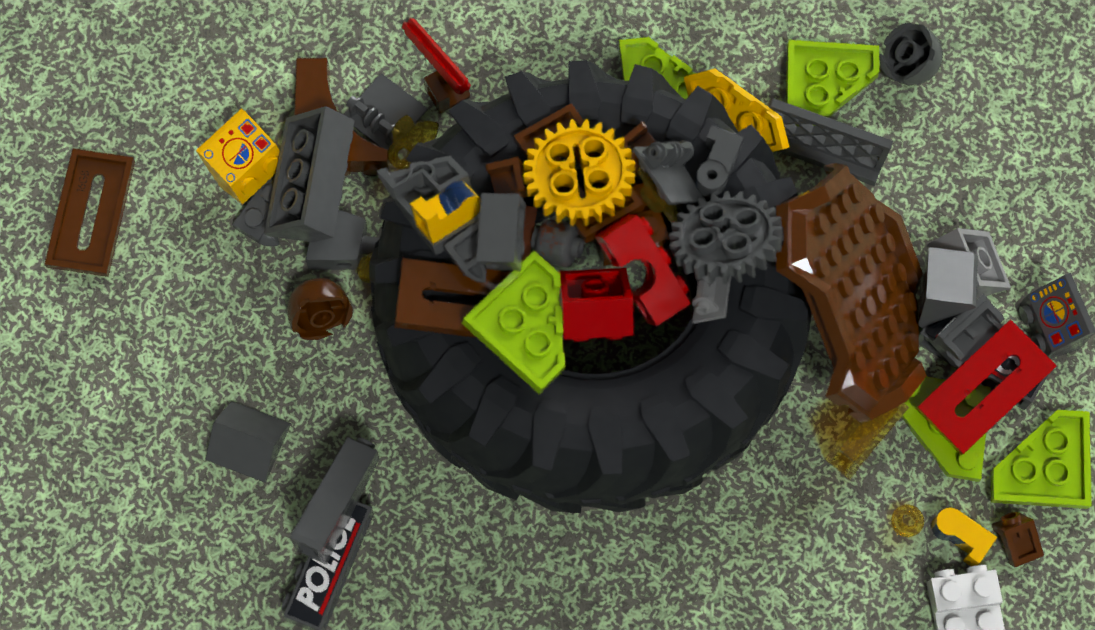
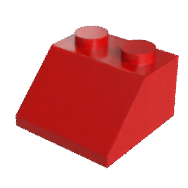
M627 268L558 271L561 284L560 306H562L564 340L571 339L581 342L590 338L602 337L617 340L624 336H633V296Z

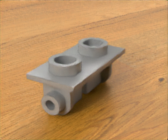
M708 275L698 280L696 297L693 299L694 314L692 322L694 324L726 318L731 277L727 284L723 283L722 277H717L711 284L709 283Z

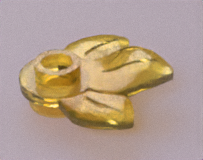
M409 115L400 118L392 131L394 142L388 150L390 163L400 170L410 168V162L406 160V157L417 143H425L436 139L439 124L434 121H421L414 124ZM401 149H406V157L403 159H399V151Z
M639 165L636 171L644 183V187L640 190L644 203L653 212H664L671 223L678 222L677 204L669 205L659 196L656 184L650 175L643 171Z

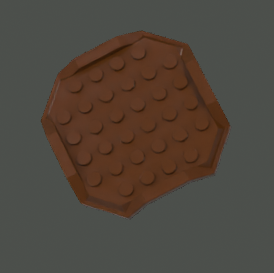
M832 163L823 166L827 176L814 188L776 206V216L781 218L782 230H784V245L781 246V251L776 252V271L800 286L808 301L834 369L825 397L837 406L846 404L849 407L848 414L858 422L873 420L907 402L927 377L922 362L915 359L919 353L918 302L916 294L923 277V272L902 216L877 200L871 191L850 174L847 165Z

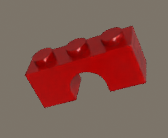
M627 214L594 237L612 266L622 268L636 259L643 263L646 270V278L642 286L632 292L633 301L646 322L658 326L691 304L686 296L689 289L679 275L674 276L668 266L671 264V259L667 252L661 246L657 247L651 238L654 232L648 221L644 217L639 218L638 215Z

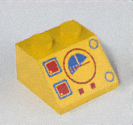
M241 108L206 140L196 152L218 185L243 205L276 174L280 150L260 126Z

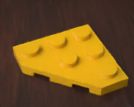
M711 69L684 76L688 97L697 86L714 95L724 106L738 132L752 125L764 138L772 152L789 148L782 116L720 71Z

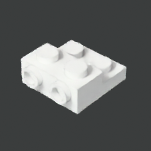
M986 565L968 567L967 574L955 575L954 569L941 570L934 573L935 578H931L926 582L935 630H1005L1000 604L1003 601L996 570L987 571Z

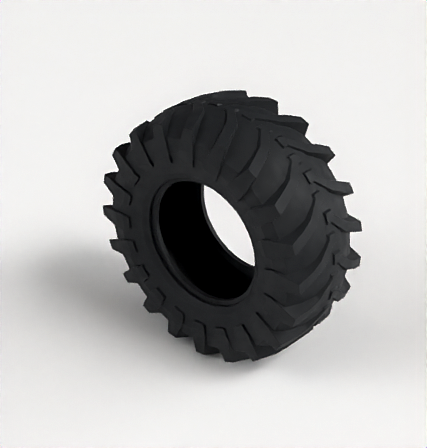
M587 60L568 61V79L551 82L523 71L505 76L509 94L503 95L491 102L462 100L448 110L457 123L451 126L440 138L425 143H417L406 157L408 162L414 163L419 161L429 162L435 158L451 156L468 173L472 190L481 199L482 193L494 194L491 175L487 173L485 165L514 157H519L522 162L526 161L527 159L515 143L514 135L572 103L583 120L588 119L589 128L594 129L599 122L602 123L603 133L613 128L614 140L626 136L641 122H644L649 134L656 142L689 141L694 147V154L684 164V167L695 184L698 169L703 163L707 162L712 150L705 147L711 125L744 137L742 148L725 189L717 196L718 199L723 198L725 191H729L730 197L733 198L741 191L743 192L744 199H748L754 194L756 195L757 203L766 200L768 208L774 207L776 209L777 205L798 196L791 177L780 178L773 152L752 125L738 132L724 106L714 95L697 86L687 99H683L661 74L652 68L637 64L634 65L629 81L617 80L605 73L596 64ZM559 156L562 161L567 160V158ZM575 159L578 184L585 193L582 169ZM645 171L635 178V184H630L635 186L647 182L656 208L659 207L668 235L673 232L671 224L678 222V213L688 214L686 207L688 204L695 207L699 206L698 202L669 205L659 196L656 184ZM391 196L383 200L379 218L384 220L381 227L382 233L379 241L375 243L370 260L369 278L372 296L371 313L377 345L390 383L405 410L411 415L427 441L437 452L461 469L463 467L487 489L505 497L517 500L519 495L551 511L581 513L582 507H593L620 513L644 507V498L650 497L654 499L663 496L685 494L704 481L702 475L710 470H718L739 457L747 449L751 440L763 425H767L787 394L805 352L812 312L803 289L776 271V261L766 260L767 270L756 267L755 277H751L747 273L742 274V282H738L732 276L726 318L695 324L692 322L694 314L693 299L696 297L698 280H696L694 271L690 274H685L691 291L692 318L685 330L666 350L641 365L614 373L584 374L563 369L538 394L476 337L395 328L402 259L455 265V263L445 250L437 255L431 251L405 218ZM535 196L522 198L526 206L534 207L533 198ZM704 196L706 202L711 201V197ZM544 205L537 207L535 224L555 216L556 212L545 217ZM783 230V241H781V246L784 245V230ZM669 239L668 247H669L670 250H671V246H670L671 243H670V239ZM433 290L422 292L423 298L429 300V302L439 301L477 306L485 298Z

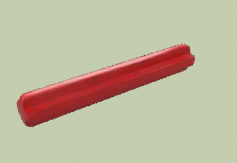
M409 18L407 22H403L402 28L404 33L451 88L460 95L468 91L471 87L468 78L414 18Z

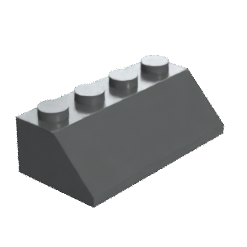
M327 106L286 118L264 231L265 235L307 242L334 238L355 120Z

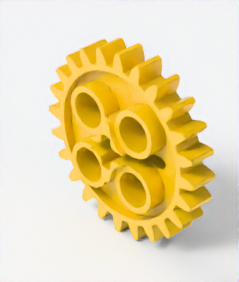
M571 119L570 127L567 129L560 122L557 123V132L555 134L545 129V141L540 138L534 139L536 149L527 150L529 160L523 162L524 171L527 172L523 174L524 184L528 185L526 187L528 197L535 196L533 198L534 207L537 208L544 205L545 217L556 212L557 223H560L566 216L569 217L570 226H574L577 218H582L584 225L588 226L589 217L594 216L601 223L602 212L605 211L613 217L615 215L614 204L620 207L625 206L624 196H631L632 186L630 184H635V173H633L635 171V160H630L632 150L631 148H624L625 139L623 137L614 140L613 128L603 133L601 122L592 129L589 128L588 119L584 120L582 127H577L574 119ZM575 146L579 147L586 194L584 199L579 197L573 147ZM592 152L601 154L597 158H591L587 155ZM558 156L567 158L563 162H556L553 159ZM598 182L603 183L606 186L601 189H596L591 185ZM561 187H569L572 189L567 193H561L557 191V189Z

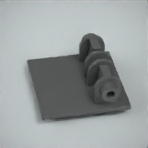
M380 73L360 97H350L346 104L349 109L343 115L355 120L354 128L379 147L387 149L389 154L426 113L428 108Z
M689 141L653 142L650 146L633 148V151L639 158L638 163L640 167L650 175L657 186V193L669 205L698 202V198L706 200L698 191L695 182L684 167V164L694 154V147Z

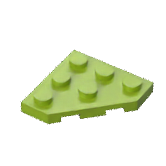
M650 37L619 40L618 46L623 80L629 81L635 64L649 67L661 74L683 99L688 98L684 76L695 74L690 66L675 55L670 56Z
M788 40L786 103L829 118L878 78L880 72L879 46Z
M534 251L521 263V271L510 273L463 318L462 324L540 394L563 371L565 356L562 342L563 320L562 306H560V273Z
M926 377L907 402L894 408L895 412L898 415L900 414L911 428L910 431L925 450L930 452L947 477L979 482L982 479L986 433L961 455L916 409L945 381V379ZM977 386L956 406V415L959 417L966 416L990 393L991 387Z
M1056 410L991 470V503L1089 509L1092 506L1090 412Z

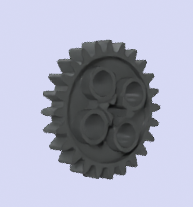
M725 191L723 198L718 199L715 193H711V201L706 202L704 199L698 198V207L688 204L686 206L688 214L678 213V222L671 224L673 232L669 233L672 256L676 258L677 266H684L685 274L695 271L696 280H700L705 275H708L709 283L711 284L717 277H722L724 284H727L732 276L738 282H742V274L744 273L755 277V268L767 270L766 260L776 261L775 252L782 250L783 230L781 218L776 216V209L774 207L768 208L766 200L757 203L756 195L754 194L748 199H744L743 192L740 191L733 198L730 197L729 191Z

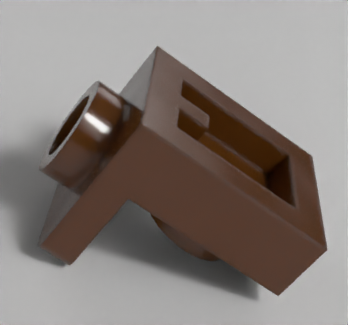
M1011 512L1003 515L1000 521L992 524L993 531L1001 535L1011 566L1018 567L1044 556L1033 519L1019 512Z

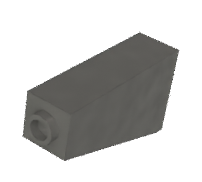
M347 437L290 536L297 552L327 565L379 461L378 451L374 449L375 445L360 437L356 441Z

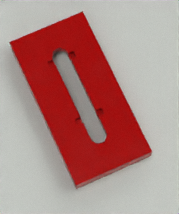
M1010 319L916 409L963 455L1057 365ZM1016 356L1019 359V366L966 416L959 417L956 415V406L1008 357Z

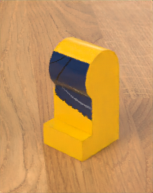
M456 181L451 183L443 193H439L428 201L420 197L411 202L410 206L416 227L434 244L477 216L480 212L481 199L465 182Z
M955 508L941 510L931 523L933 534L938 539L950 541L967 553L963 561L971 567L980 564L997 539V536Z

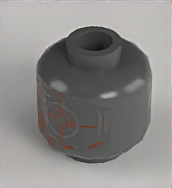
M548 219L541 226L538 225L533 232L531 240L532 252L538 253L549 264L560 267H568L574 262L575 258H580L585 242L574 226H570V223L563 221L557 223L553 219Z

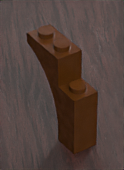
M297 58L295 115L324 106L337 111L330 94L328 58ZM353 131L345 176L350 175L351 172H363L367 176H378L377 171L382 168H387L389 171L388 150L366 141Z

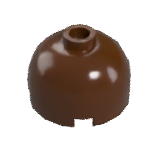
M315 278L301 283L292 291L287 302L288 321L292 331L299 333L302 339L320 340L333 335L327 331L328 329L341 324L343 328L348 325L353 316V307L339 284L329 279Z

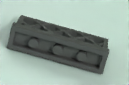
M773 98L770 108L782 116L789 143V148L777 152L822 168L832 163L847 165L850 174L855 178L875 186L880 170L892 147L893 140Z

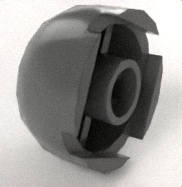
M904 23L896 27L883 43L886 45L884 55L880 53L881 68L889 78L908 86L920 85L931 80L941 67L943 61L941 42L929 28L922 24Z

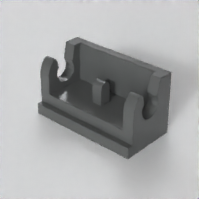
M482 193L476 262L478 264H485L486 269L521 271L526 203L520 194Z
M984 294L977 299L976 308L959 315L932 343V346L956 369L965 363L1003 327L1001 322L1005 319L1004 316L987 300L988 298Z

